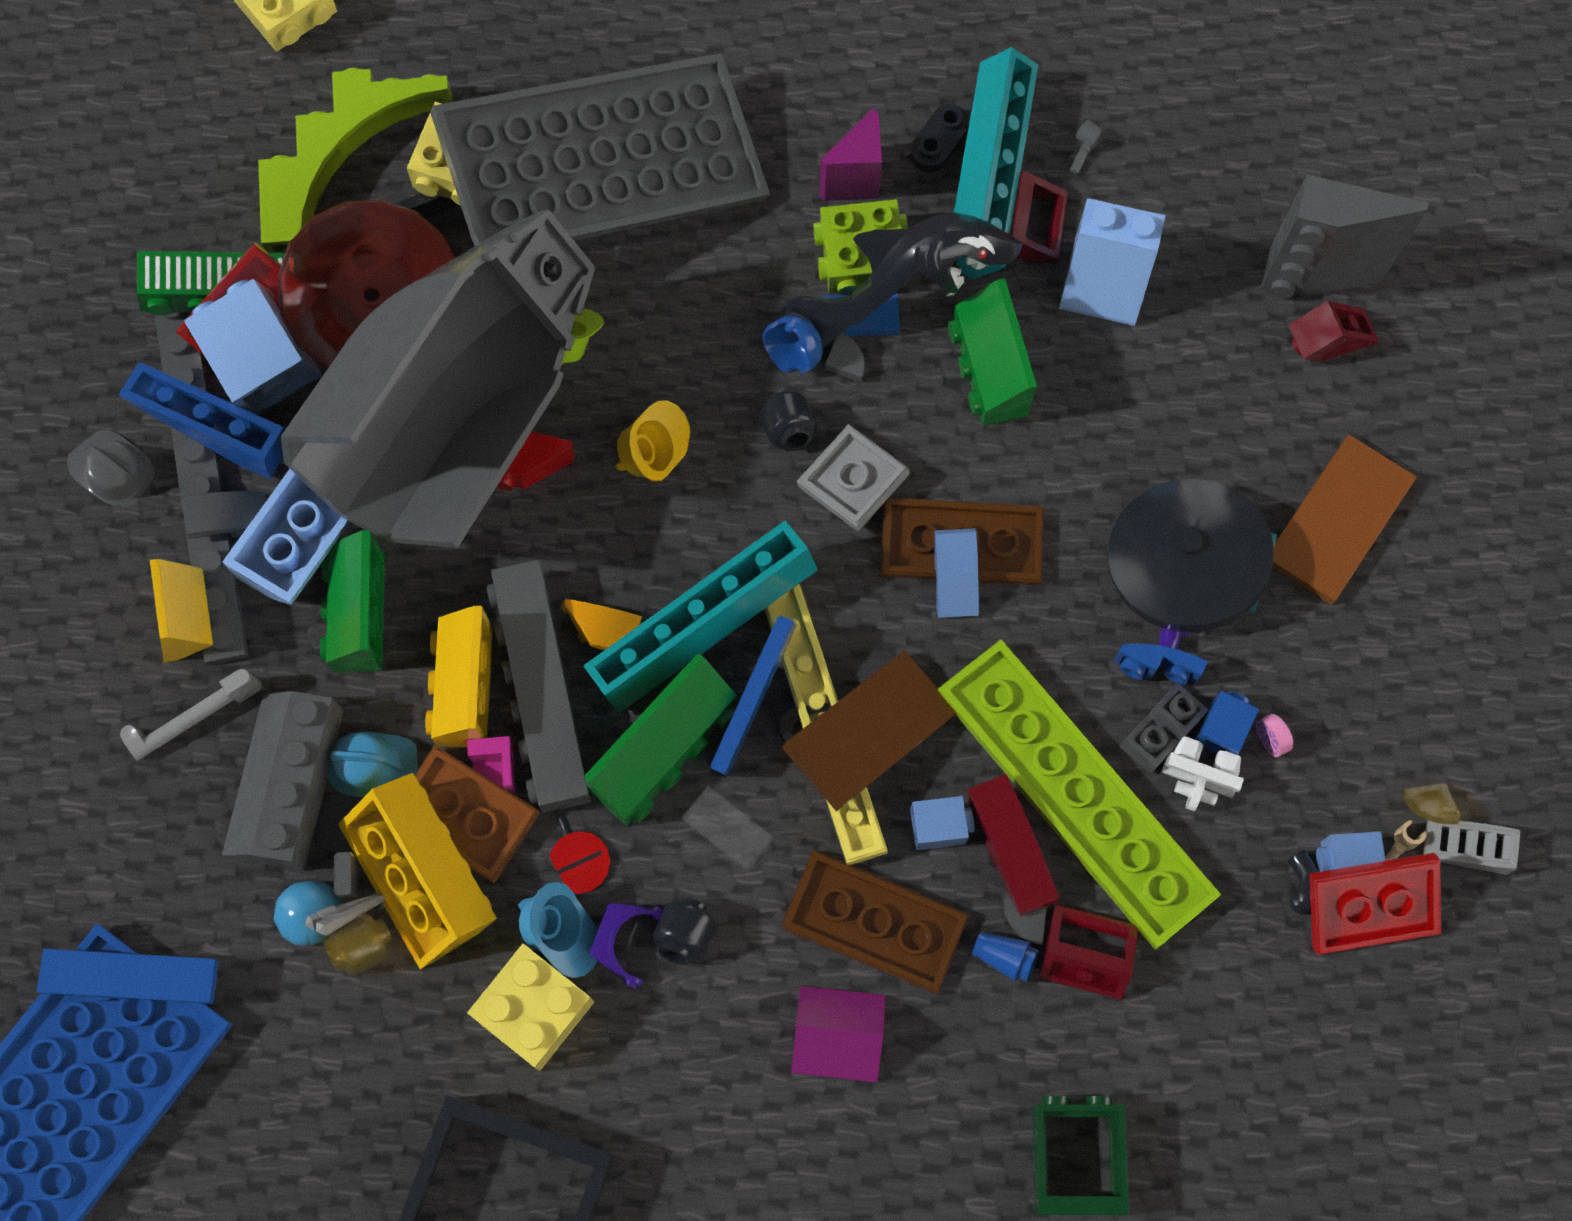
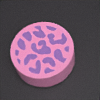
M1269 714L1256 722L1257 735L1270 755L1279 757L1292 750L1293 737L1282 718L1275 714Z

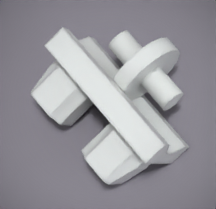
M1183 737L1173 753L1171 752L1164 761L1161 773L1180 779L1176 783L1174 792L1188 796L1186 809L1195 811L1200 801L1214 806L1218 798L1216 793L1233 798L1235 792L1241 790L1244 778L1238 777L1241 757L1220 750L1216 754L1213 767L1199 763L1204 744L1189 737Z

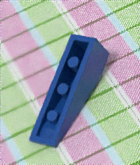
M142 362L137 364L119 393L120 398L231 462L263 477L271 479L283 459L281 435L285 431L284 427Z

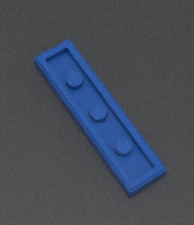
M781 615L777 617L710 765L712 769L729 776L796 628L794 621Z
M43 949L36 992L50 995L214 1004L219 960Z

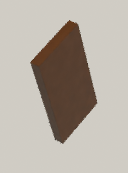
M889 497L883 506L880 577L936 580L935 530L975 528L977 536L978 582L1041 586L1043 573L1044 506Z
M904 650L789 739L782 749L837 812L952 719L956 712L939 693L937 686Z
M813 850L780 929L938 995L969 914L854 866H847L842 861Z

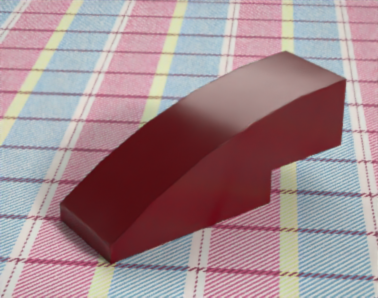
M1001 775L967 789L968 805L971 807L973 815L985 837L987 850L1019 916H1024L1058 902L1059 896L1040 847L1007 775Z

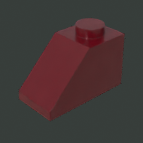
M1326 301L1289 324L1294 336L1292 338L1293 347L1306 360L1322 362L1379 343L1365 309L1346 304Z

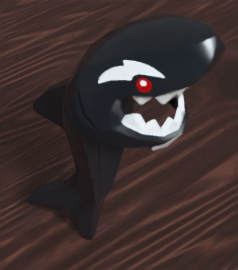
M957 212L934 215L907 229H876L859 233L853 240L869 259L872 270L869 278L850 295L835 299L799 296L788 299L784 303V308L800 314L811 321L821 336L823 349L838 335L851 326L860 323L886 303L918 271L937 285L948 290L946 296L950 297L959 293V288L964 283V277L960 275L961 268L956 265L959 258L966 257L967 265H971L976 270L988 265H1005L1019 255L1022 243L1012 235L981 218Z

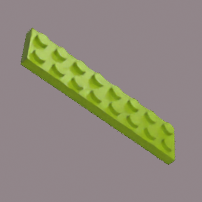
M999 640L938 688L939 693L953 708L960 721L1130 922L1138 928V931L1154 950L1159 948L1221 896L1219 891L1002 640Z

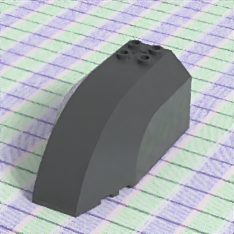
M542 210L506 227L462 255L398 291L378 306L354 331L281 435L284 463L337 515L365 530H371L372 534L387 542L458 548L561 385L564 373L559 370L565 351H571L574 337L570 333L575 316L582 315L595 266L550 210Z

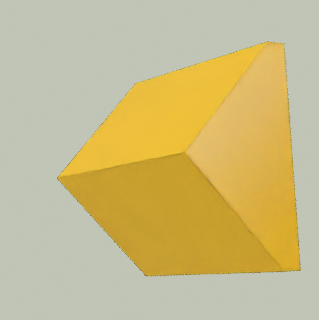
M161 559L150 560L164 663L180 660L212 646L213 639L203 568Z

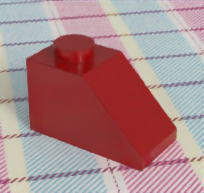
M531 432L496 488L505 491H511L513 487L526 489L574 462L575 451L572 441Z

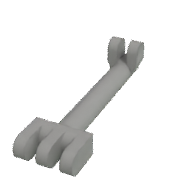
M239 669L219 681L223 688L145 736L143 731L134 726L127 725L121 729L120 737L132 756L139 761L231 701L235 700L241 703L256 694L262 687L261 681L245 669Z

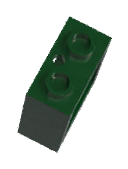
M1043 1096L1042 1104H1036L1031 1107L1034 1214L1129 1215L1125 1105H1113L1111 1096L1086 1097V1105L1069 1104L1068 1096ZM1046 1118H1108L1111 1196H1048Z

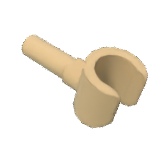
M1407 821L1396 830L1394 834L1395 843L1385 856V861L1397 859L1406 850H1412L1425 840L1426 831L1421 833L1415 840L1409 838L1406 829L1413 821Z

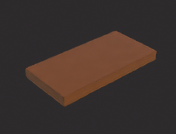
M1348 434L1277 539L1274 547L1273 568L1330 605H1333L1417 477Z

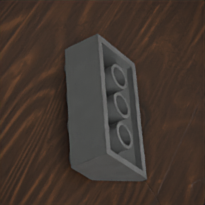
M295 691L262 696L222 856L305 871L332 762L330 755L331 751L335 749L344 709L332 697Z

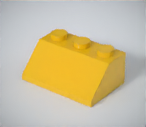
M472 606L438 617V631L431 632L430 651L431 655H436L435 670H430L428 674L429 695H434L433 710H427L425 729L426 734L431 735V739L437 747H467V739L488 737L493 628L482 606Z

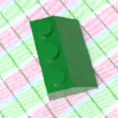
M1005 278L994 281L955 305L953 320L948 321L952 344L959 343L962 356L958 357L961 377L963 380L969 379L972 391L968 392L970 409L973 415L979 414L982 426L1028 416L1037 388Z
M361 530L337 541L329 551L328 559L322 561V577L324 583H328V595L321 600V617L323 622H327V633L325 637L320 639V656L322 661H326V664L333 673L383 671L385 554L371 530Z

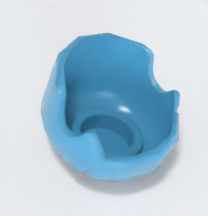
M324 881L297 882L289 886L277 899L274 922L281 936L292 944L300 946L315 945L325 941L329 935L325 936L316 932V930L314 931L306 927V917L327 907L342 905L344 902L334 894V887Z

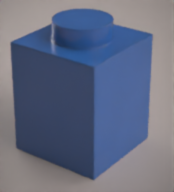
M1220 691L1212 701L1195 740L1200 741L1204 744L1203 748L1215 754L1221 750L1237 755L1243 746L1259 709L1250 705V700L1239 693Z

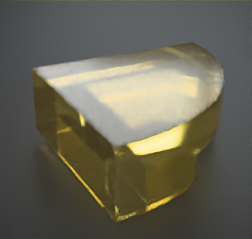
M1446 783L1404 790L1403 798L1406 805L1418 816L1439 824L1454 825L1459 823L1461 814Z

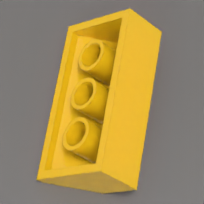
M413 772L371 789L338 824L376 893L385 897L382 903L420 970L477 936L497 919L489 899L480 890L471 874L467 861L461 857L450 838L448 828L439 819L429 801L426 790L419 784Z

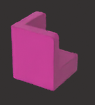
M503 736L467 739L468 757L473 763V770L508 792L516 793L514 744L511 738Z

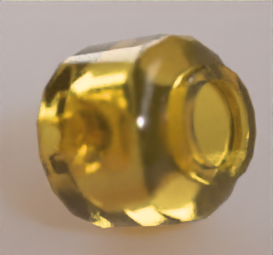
M365 912L328 935L329 938L323 941L327 955L335 970L338 972L343 969L348 975H356L383 962L387 957L386 944L392 942V939L383 919L380 918L375 921L371 915Z

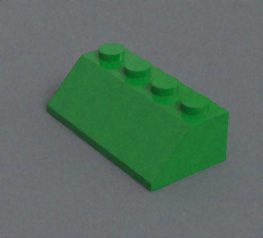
M697 653L583 777L590 794L626 826L633 820L638 823L641 822L650 813L655 805L651 800L662 788L667 792L679 781L683 774L679 769L689 758L696 761L703 755L711 743L707 738L717 727L722 731L728 727L736 710L735 708L738 706L735 692L700 653Z

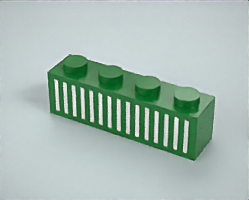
M137 251V298L140 312H149L153 315H167L171 312L192 313L245 252ZM269 253L301 281L300 253Z

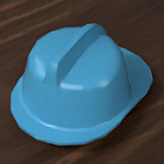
M374 732L350 733L339 739L335 750L331 751L330 758L332 762L328 779L331 785L340 793L354 797H365L375 787L412 772L416 775L418 771L416 744L398 735Z
M560 882L547 883L538 890L535 896L523 899L518 904L521 910L519 930L522 939L530 947L541 951L552 967L562 975L570 978L585 976L594 968L597 960L589 952L598 930L591 917L567 885Z

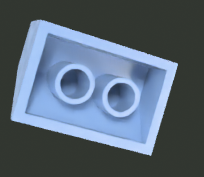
M289 469L222 563L238 580L268 598L292 605L350 521L337 515L310 487Z

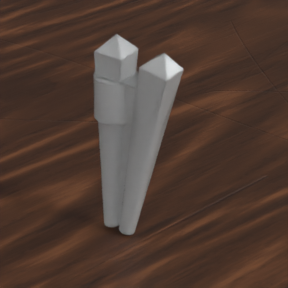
M375 893L336 907L334 905L308 915L305 926L327 936L383 902L385 897Z

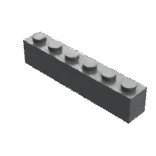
M539 560L491 570L493 584L486 586L491 608H499L501 622L494 623L499 647L506 646L509 660L502 661L507 686L514 684L517 699L510 700V707L515 725L522 723L525 738L518 740L522 763H530L533 778L526 779L530 803H538L542 813L591 803L590 792L583 778L586 772L541 563Z

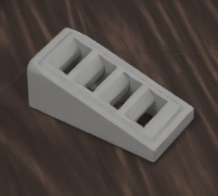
M1429 816L1426 822L1423 854L1435 853L1439 857L1440 862L1507 875L1517 868L1520 830L1498 825ZM1442 829L1449 830L1447 851H1440ZM1460 833L1466 834L1464 854L1458 853ZM1478 836L1484 837L1482 856H1476ZM1496 840L1501 841L1499 859L1495 858Z

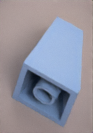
M1087 198L1075 237L1059 309L1135 326L1157 256L1166 215Z
M254 278L250 281L242 280L233 284L227 290L228 294L215 302L207 301L200 304L193 310V315L184 320L231 402L251 413L258 415L323 376L267 290Z

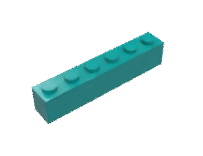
M1012 47L980 62L954 212L981 218L1008 234H1011L1039 65ZM966 257L959 258L956 263L961 268V273L971 279H976L1005 268V265H988L976 270L971 265H967Z
M786 520L583 665L616 712L620 714L685 667L697 653L702 654L816 572L818 569L808 547Z

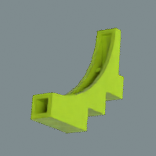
M348 68L345 71L332 72L334 112L314 111L308 115L296 116V157L277 155L271 159L258 160L261 244L267 253H300V257L308 256L311 224L318 201L330 178L347 157L370 137L396 122L431 111L434 102L441 104L453 102L447 75L427 74L420 78H387L383 81L375 82L370 69Z

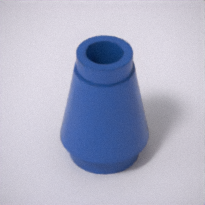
M981 932L975 943L972 955L980 958V960L1014 982L1018 979L1028 982L1036 965L1039 950L1031 947V942Z

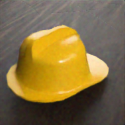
M668 400L656 401L650 405L631 426L621 432L617 440V452L620 459L615 465L617 470H627L628 473L636 477H645L651 481H662L682 460L688 449L690 426L684 412L676 404Z

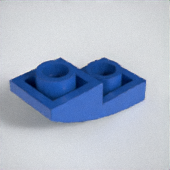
M1137 643L1123 644L1113 661L1121 665L1120 670L1131 678L1141 680L1144 677L1150 680L1159 667L1165 670L1164 675L1168 679L1181 685H1185L1187 682L1194 685L1208 661L1178 649Z

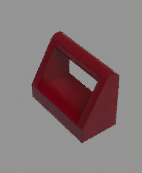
M1024 170L1020 173L1010 234L1022 243L1020 253L1016 258L1057 264L1069 192ZM1032 198L1053 201L1046 246L1026 238Z
M1055 903L1038 978L1122 1000L1133 972L1138 928L1132 923ZM1061 922L1125 939L1121 958L1059 942Z

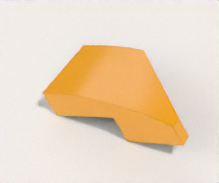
M565 599L561 604L563 612L568 613L579 634L577 636L582 644L588 642L589 646L600 650H606L638 627L642 616L576 600Z

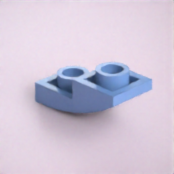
M975 528L935 530L936 609L938 618L979 616L978 555Z

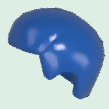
M787 315L769 324L763 332L764 347L770 359L784 373L800 370L798 373L801 375L814 369L820 363L823 354L821 336L809 320L797 315Z

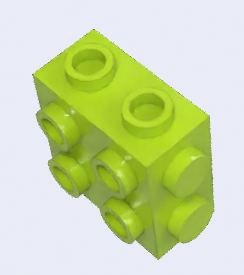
M897 199L820 207V222L813 223L815 246H823L824 257L818 258L820 281L828 282L829 294L850 295L872 273L869 259L853 240L857 234L876 229L908 228L906 214H899Z

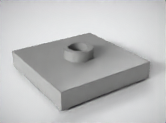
M848 424L796 482L799 488L858 532L908 477L910 472L908 467Z

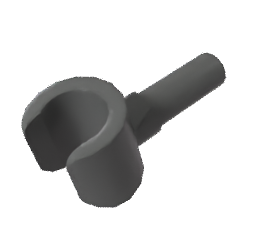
M1090 120L1084 122L1075 136L1076 139L1083 143L1069 172L1078 175L1087 155L1100 142L1101 129Z

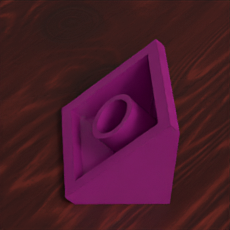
M871 109L821 159L819 196L824 201L879 199L882 154L879 113L876 110Z
M800 986L791 1073L877 1082L884 1033L885 995Z

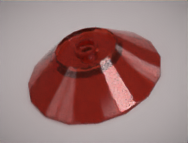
M383 200L343 202L313 216L288 243L277 276L280 315L296 345L327 370L354 331L378 306L398 291L455 259V256L444 235L416 211ZM374 289L380 294L378 300L369 302L365 299L364 296L368 290Z

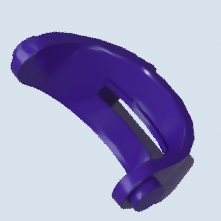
M608 904L589 954L618 977L624 979V985L637 989V986L641 987L643 980L629 975L618 964L613 948L615 936L621 925L629 918L643 914L659 920L663 909L655 906L648 908L627 904Z

